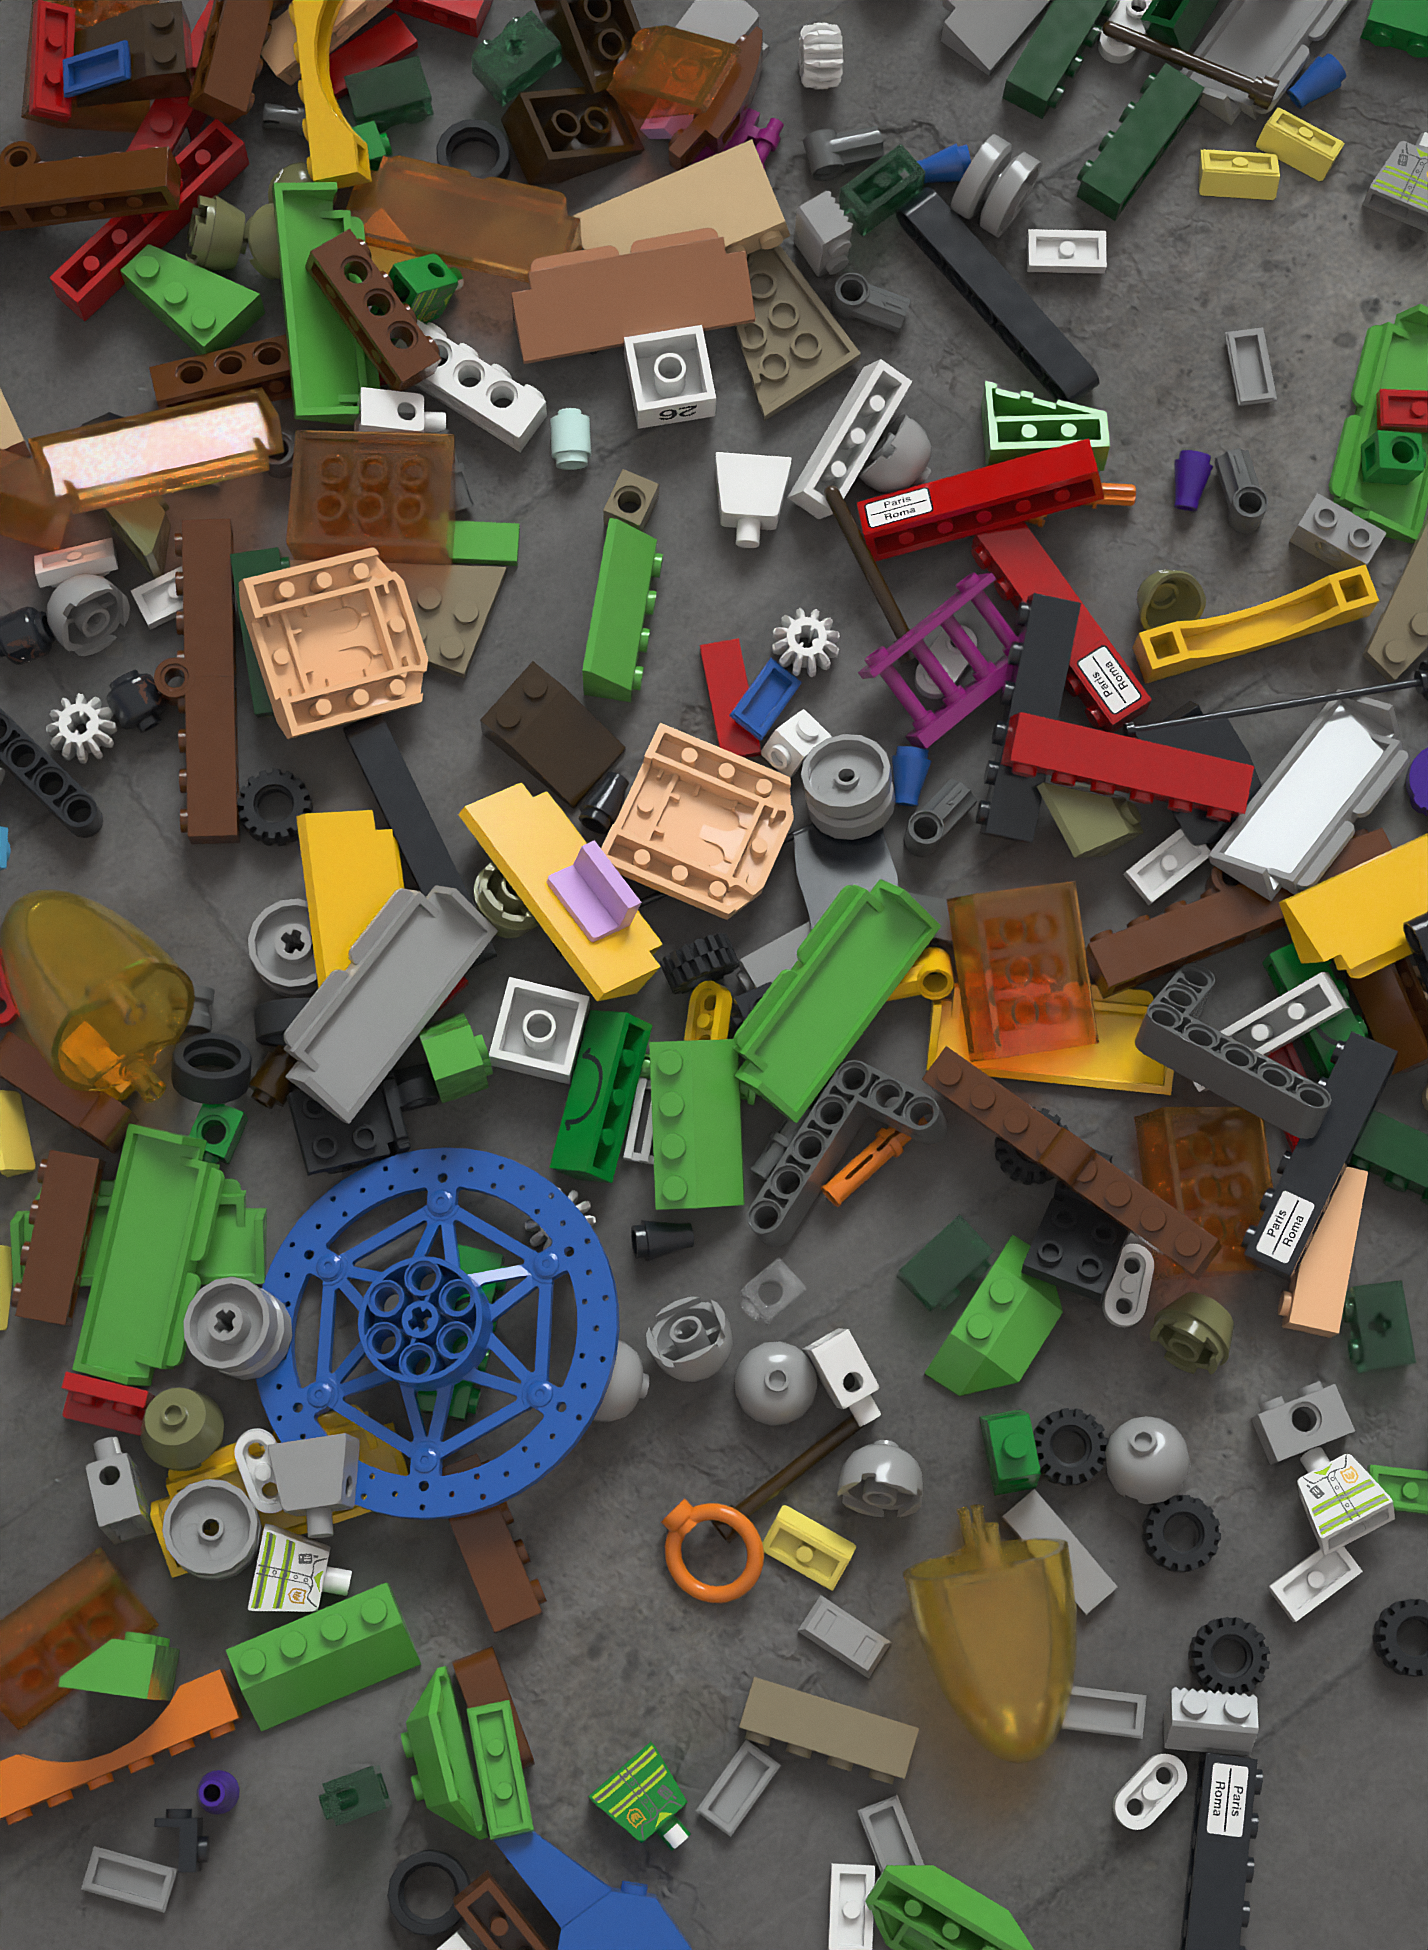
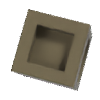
M622 469L603 509L604 524L608 526L609 518H614L643 532L659 499V484ZM626 502H633L640 508L634 513H625L619 507Z

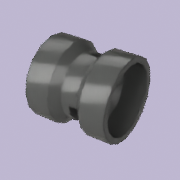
M195 984L175 985L173 987L172 999L176 1003V1009L171 1014L170 1028L187 1033L210 1032L212 1018L209 1015V1006L214 1003L215 990L207 986Z

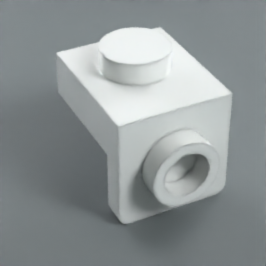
M803 709L775 729L761 750V755L779 773L791 778L812 748L832 736Z

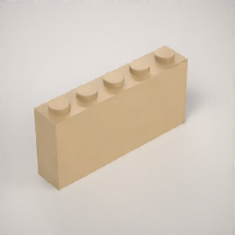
M749 140L571 216L584 250L611 245L618 250L619 255L629 254L631 245L636 240L708 227L713 228L718 233V237H724L726 254L745 250L746 257L747 254L761 248L767 250L777 247L785 238L791 236L753 140Z

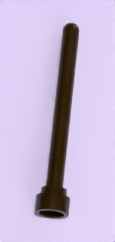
M1113 21L1106 22L1102 27L1103 34L1107 37L1249 94L1248 98L1254 100L1253 105L1265 110L1269 109L1280 83V80L1267 75L1264 78L1257 76L1256 79H1253Z
M829 485L824 490V497L898 640L910 629L838 487ZM909 649L898 658V661L902 665L916 657Z
M850 1415L735 1507L733 1505L729 1507L738 1510L749 1518L865 1425L859 1426L854 1415ZM710 1520L728 1544L740 1536L728 1524Z

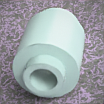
M561 409L558 411V415L550 419L552 458L556 460V467L560 469L576 470L588 466L587 458L591 457L590 418L581 414L580 409Z

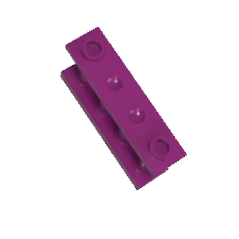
M973 572L956 584L955 587L958 589V592L886 649L884 646H881L874 650L864 659L867 665L858 672L862 679L875 678L880 674L914 720L912 722L914 729L905 735L912 747L927 749L1003 686L1004 681L1011 680L1013 666L1008 665V656L1012 642H1018L1019 637L1015 635L983 591L984 588L996 580L992 572L979 575ZM970 600L1004 646L1002 651L1005 655L994 664L992 661H986L953 616L957 610ZM939 625H941L974 670L972 673L974 680L964 688L961 685L956 686L923 641V638ZM909 649L944 695L942 701L945 704L934 713L931 710L926 711L892 665L894 661Z

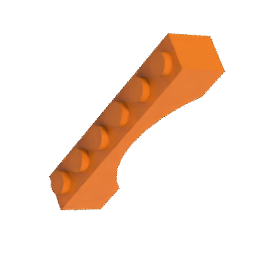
M219 1669L180 1685L167 1708L148 1729L130 1743L111 1753L75 1762L47 1761L25 1754H16L0 1761V1820L6 1818L7 1824L12 1825L33 1816L31 1807L47 1801L49 1808L55 1807L73 1799L72 1790L87 1784L90 1791L114 1782L112 1773L128 1767L130 1774L154 1765L153 1756L169 1750L172 1757L196 1747L193 1739L209 1733L213 1740L236 1730L233 1722L242 1719L243 1716L226 1671Z

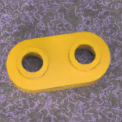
M704 981L696 986L690 996L684 1041L727 1039L732 1008V996L728 988L714 981Z

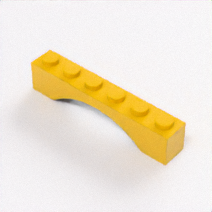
M293 0V3L289 5V14L292 24L296 27L297 41L294 42L293 49L296 61L300 65L302 80L298 81V92L305 105L306 118L302 121V128L310 148V156L307 157L308 173L314 182H337L338 189L372 182L368 145L352 129L343 116L334 96L329 74V48L332 30L344 0Z
M1365 564L1328 575L1290 594L1248 609L1207 619L1176 621L1140 632L1132 648L1144 682L1147 684L1368 617L1376 607L1379 599Z

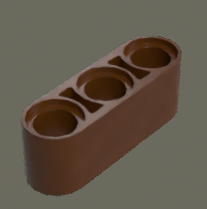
M493 1646L452 1661L468 1708L505 1700L510 1701L522 1768L525 1769L535 1765Z

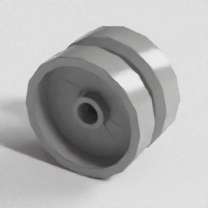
M993 134L982 145L964 173L955 191L950 208L968 220L981 212L980 227L999 238L1011 225L1029 197L1041 171L1042 162L1026 152H1022L1011 161L1013 154L1012 144Z
M842 734L825 739L813 747L804 759L801 778L807 809L811 821L821 832L837 839L854 840L869 836L886 824L893 814L895 793L887 753L877 742L862 735Z
M298 898L280 900L265 908L253 922L248 937L249 955L263 983L275 993L289 998L312 997L318 990L308 904L307 901ZM295 946L303 947L301 951L295 949L293 954L290 953L291 949Z
M236 1277L217 1279L201 1288L189 1303L183 1321L184 1339L192 1355L204 1365L216 1369L229 1377L241 1380L260 1378L275 1369L287 1354L292 1339L291 1317L284 1303L254 1283Z
M212 1479L189 1484L176 1494L165 1511L162 1529L167 1550L186 1572L199 1579L214 1581L237 1576L253 1562L260 1549L263 1531L258 1511L245 1493L227 1481ZM217 1522L219 1525L218 1533L214 1536L205 1535L204 1530H211L210 1523Z

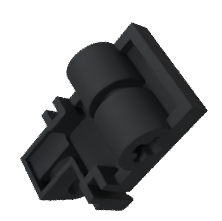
M428 1063L402 1069L392 1068L349 1124L341 1121L303 1090L288 1093L287 1100L307 1176L327 1172L328 1174L346 1172L361 1167L369 1161L386 1159L390 1154V1147L393 1156L408 1152L411 1144L402 1112L435 1105L439 1100L434 1078L430 1074Z
M1095 1150L1096 1153L1112 1163V1155ZM1057 1181L1054 1197L1051 1198L1027 1253L1021 1273L1101 1302L1105 1290L1107 1291L1111 1284L1122 1249L1125 1247L1128 1235L1131 1232L1060 1181Z

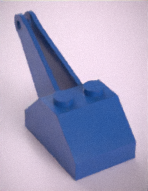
M536 1832L494 1840L561 1927L558 1950H692L691 1944L655 1894L647 1893V1884L622 1881L621 1889L611 1888Z

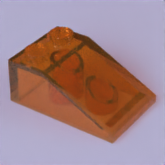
M667 25L643 28L633 37L630 51L625 59L614 69V78L606 90L636 120L704 114L717 95L742 49L733 43Z

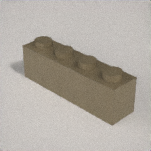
M757 1677L752 1678L738 1728L747 1730L745 1739L769 1746L771 1738L788 1743L786 1752L809 1759L811 1758L812 1751L829 1756L828 1765L850 1772L852 1771L853 1764L870 1768L869 1778L892 1785L895 1777L905 1779L919 1731L917 1727Z

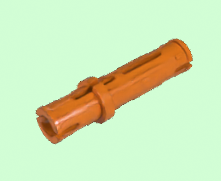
M924 1116L919 1120V1126L928 1123ZM890 1126L887 1129L881 1128L875 1133L876 1139L852 1159L826 1185L824 1184L821 1187V1191L833 1205L839 1207L845 1199L867 1181L892 1156L896 1158L904 1152L903 1146L912 1138Z

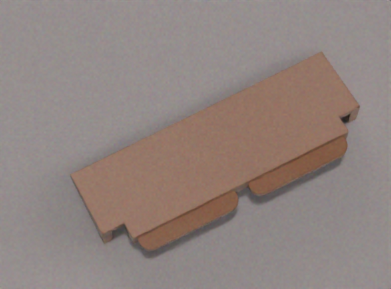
M709 227L636 240L631 245L629 254L619 255L618 250L614 246L607 245L537 258L532 262L531 271L528 272L530 289L512 292L511 305L523 364L624 346V337L702 325L703 331L752 323L756 320L746 251L726 254L724 237H718V233Z

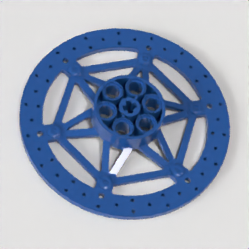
M446 1147L420 1149L377 1161L351 1174L320 1197L297 1221L276 1253L266 1275L265 1283L262 1286V1289L270 1292L284 1303L292 1323V1339L287 1354L275 1369L260 1378H256L262 1404L279 1440L283 1443L303 1440L304 1436H306L305 1439L329 1436L319 1424L317 1418L319 1415L332 1409L404 1453L407 1457L411 1458L410 1473L407 1476L385 1472L358 1460L355 1505L379 1514L397 1518L433 1520L474 1514L497 1506L539 1482L563 1461L591 1425L607 1392L617 1357L620 1326L616 1283L609 1259L597 1234L576 1205L552 1182L514 1160L489 1152ZM447 1176V1180L441 1183V1178ZM428 1190L427 1205L423 1206V1208L339 1256L329 1249L330 1245L343 1231L372 1209L401 1196ZM461 1190L483 1193L516 1207L532 1218L552 1240V1245L540 1253L532 1250L458 1206L459 1192ZM427 1222L426 1229L412 1258L402 1260L383 1272L354 1266L356 1262ZM457 1222L464 1224L524 1260V1263L522 1265L467 1275L461 1270L455 1224ZM440 1228L442 1230L445 1260L427 1257ZM574 1249V1254L567 1257V1252ZM314 1252L313 1258L308 1260V1254ZM569 1273L577 1305V1337L571 1367L564 1385L560 1388L549 1382L554 1280ZM429 1274H436L434 1285L430 1289L422 1291V1280ZM316 1276L323 1281L316 1382L301 1388L295 1358V1329L303 1293L310 1277ZM525 1278L493 1304L489 1303L487 1296L482 1290V1287L487 1284ZM350 1279L372 1283L364 1297L353 1286ZM539 1288L535 1371L530 1372L493 1334V1323ZM341 1290L359 1311L358 1332L360 1342L337 1370L331 1373L337 1292ZM464 1294H470L469 1305L464 1310L456 1311L455 1303L457 1299ZM393 1295H399L397 1306L393 1310L385 1312L384 1305L386 1300ZM429 1317L427 1320L428 1328L423 1331L422 1329L425 1327L423 1320ZM395 1336L396 1345L394 1349L389 1353L382 1354L381 1349L384 1341L389 1337ZM467 1336L468 1344L466 1348L460 1353L453 1354V1344L457 1338ZM492 1350L521 1380V1383L479 1371L478 1366L486 1353ZM366 1355L372 1364L378 1368L377 1371L343 1383ZM425 1357H430L431 1364L429 1369L421 1375H416L417 1363ZM393 1380L399 1383L414 1436L413 1442L407 1441L346 1403L345 1399ZM465 1380L517 1397V1400L445 1442L442 1441L455 1384ZM417 1391H437L428 1437L416 1397ZM562 1404H566V1410L559 1412V1407ZM302 1405V1411L297 1413L296 1408ZM532 1408L544 1415L541 1422L530 1434L498 1458L461 1473L442 1475L443 1459H446L453 1453L528 1410L530 1411ZM424 1483L429 1484V1487L426 1491H422V1485Z

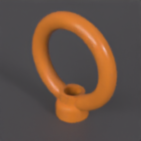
M684 1498L661 1521L669 1530L665 1542V1559L668 1570L678 1586L690 1596L704 1602L725 1603L745 1595L758 1581L764 1563L762 1540L753 1523L738 1510L716 1503L701 1504L693 1507ZM714 1520L726 1523L734 1528L742 1537L747 1550V1563L742 1574L732 1583L723 1586L707 1585L697 1580L687 1570L682 1558V1542L685 1535L700 1522Z

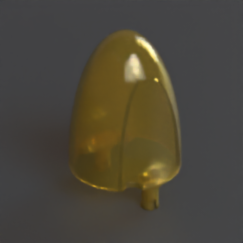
M39 889L17 898L7 910L1 925V967L16 1013L43 1060L61 1083L75 1090L100 1091L130 1081L145 1102L151 1103L155 1101L154 1097L149 1093L150 1090L158 1099L161 1098L166 1091V1084L163 1080H160L151 1067L156 1063L157 1054L164 1047L175 1044L188 1025L195 1003L194 986L190 977L146 933L123 916L97 901L69 891L57 889Z
M983 1504L970 1505L973 1523H971L969 1509L966 1506L956 1509L959 1517L964 1546L960 1548L961 1550L953 1551L951 1554L942 1557L926 1559L910 1566L903 1572L910 1609L929 1665L942 1693L964 1728L983 1748L997 1758L1016 1764L1031 1762L1043 1755L1057 1738L1067 1715L1073 1691L1077 1657V1607L1069 1545L1067 1541L1057 1538H1030L1001 1542L998 1522L985 1523Z

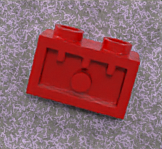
M66 1371L61 1388L67 1391L68 1395L62 1415L67 1419L141 1436V1425L146 1409L155 1395L146 1390Z

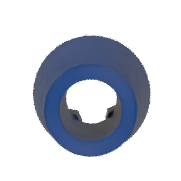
M1328 53L1324 57L1318 56L1294 86L1287 91V94L1295 106L1302 109L1307 104L1340 88L1341 82L1346 79V72L1333 55Z
M957 143L923 160L915 161L920 185L937 182H960L971 163L968 146L958 147Z
M897 746L896 755L892 756L895 804L918 806L919 796L932 762L928 759L929 750L918 747Z

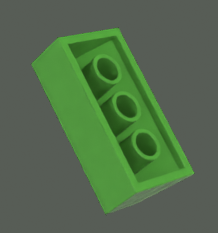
M609 518L582 669L583 693L588 696L631 702L633 690L640 691L642 686L644 667L637 666L639 653H647L651 629L644 628L646 614L654 615L657 591H651L650 589L652 577L660 578L663 554L657 553V539L614 518Z
M734 1039L649 1042L656 1210L745 1205L740 1080L734 1077L739 1070V1053L732 1049L735 1045Z
M387 1582L226 1649L241 1692L261 1732L421 1665L392 1587Z
M126 1631L124 1640L112 1638L62 1675L59 1679L58 1687L142 1699L171 1701L180 1649L169 1647V1638Z

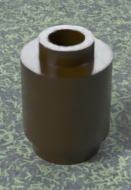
M278 1045L274 1052H268L249 1083V1087L254 1091L251 1098L269 1109H272L275 1104L283 1107L287 1101L288 1093L293 1092L296 1087L285 1076L298 1060L284 1050L285 1047Z

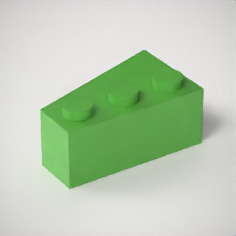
M150 244L145 246L120 270L127 290L197 355L229 348L265 314L260 293Z
M985 381L981 414L986 466L1089 438L1098 471H1104L1110 449L1107 412L1062 400L1053 403L1033 398L1034 393L1021 390L1020 394L998 389L996 383Z
M463 1012L424 1026L419 1033V1037L442 1104L489 1088L486 1076L492 1075L493 1071L482 1034L473 1035L471 1026Z

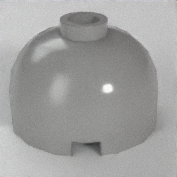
M901 414L884 429L881 434L882 440L873 448L857 475L866 485L878 492L888 494L907 489L911 485H921L931 472V469L927 467L931 458V442L926 431L915 420L905 414Z
M83 573L72 576L55 589L47 604V622L55 639L69 652L74 651L78 656H88L100 652L113 643L117 637L110 634L117 629L120 623L125 627L129 618L130 605L127 596L110 581L102 576Z
M687 1297L674 1301L661 1309L656 1315L657 1324L652 1331L649 1327L646 1333L647 1347L664 1373L681 1381L696 1382L709 1378L720 1371L726 1364L733 1346L732 1330L729 1320L717 1302L711 1300V1304L702 1302L700 1297Z
M618 1341L617 1357L612 1378L593 1421L611 1422L626 1417L634 1410L639 1398L644 1399L647 1395L649 1375L643 1373V1364L638 1353L623 1341Z
M781 1341L763 1343L749 1350L739 1362L734 1378L735 1395L742 1410L754 1421L768 1426H780L800 1419L812 1406L818 1388L816 1370L809 1357L796 1346Z
M1149 1416L1133 1418L1120 1425L1109 1438L1105 1452L1109 1481L1120 1495L1135 1498L1138 1500V1503L1152 1504L1164 1502L1181 1490L1183 1481L1186 1479L1187 1473L1189 1474L1190 1458L1184 1438L1175 1426L1160 1418Z
M878 1440L874 1444L866 1445L850 1455L842 1467L837 1494L838 1497L843 1495L842 1503L846 1507L858 1513L874 1517H884L882 1509L898 1510L897 1517L908 1516L916 1513L922 1504V1472L918 1462L905 1450L899 1448L896 1443L888 1440Z

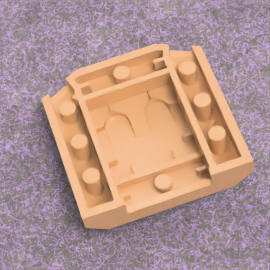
M374 547L245 578L239 582L240 607L277 724L287 739L414 706L422 702L423 693H421L423 673L427 671L428 663L425 646L403 579L396 571L391 572L377 557L379 553Z
M660 723L646 751L638 775L615 824H612L601 850L620 875L728 920L762 893L794 820L790 796V777Z

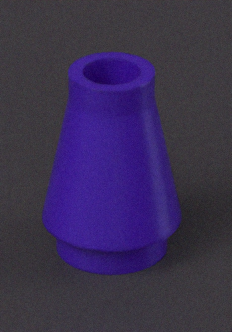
M1182 450L1179 453V459L1174 460L1175 508L1185 511L1198 510L1200 498L1213 469V466L1210 464L1211 456L1209 454L1193 450Z
M215 1770L204 1775L199 1781L196 1796L200 1806L208 1813L224 1814L236 1805L240 1790L238 1782L233 1775L226 1771ZM213 1784L217 1785L221 1792L217 1801H213V1798H209L207 1794L208 1789Z

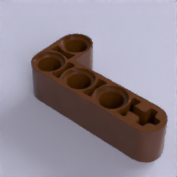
M8 1031L0 1041V1078L114 1154L125 1141L128 1124H137L139 1121L137 1116L128 1107L103 1091L101 1093L12 1032Z

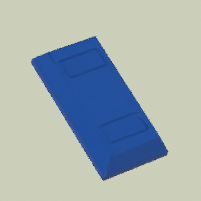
M127 40L63 59L65 98L132 79L130 47Z
M770 658L729 716L761 741L802 682L773 658Z

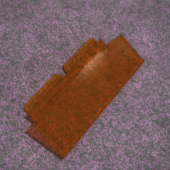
M400 155L391 158L383 156L379 170H370L372 182L354 185L346 210H350L351 216L362 220L365 242L368 246L415 257L434 253L445 264L529 283L528 272L531 271V264L535 259L580 251L582 249L580 218L568 216L567 198H565L563 193L496 177L481 179L471 176L470 172Z
M262 387L28 438L30 452L48 504L69 501L73 514L269 471L268 456L284 452L279 415Z

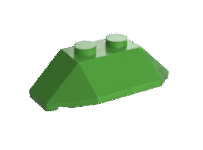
M1013 1234L924 1372L926 1376L959 1397L1018 1383L1063 1313L1055 1285L1021 1273L1024 1260L1031 1246Z
M447 1666L436 1669L406 1721L408 1731L401 1733L402 1744L406 1758L414 1757L418 1774L412 1775L411 1780L417 1802L425 1800L427 1809L481 1840L490 1837L449 1669Z
M887 1865L865 1900L869 1910H872L876 1925L886 1945L893 1950H1034L1009 1910L934 1865Z

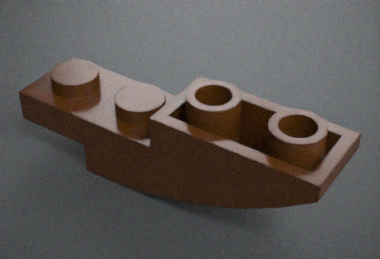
M758 26L748 36L744 34L736 41L731 51L732 54L723 64L719 62L711 69L706 79L708 100L702 102L697 108L691 124L685 130L683 128L679 129L669 141V162L677 171L688 167L706 146L716 154L721 153L742 123L753 100L762 67L763 30Z

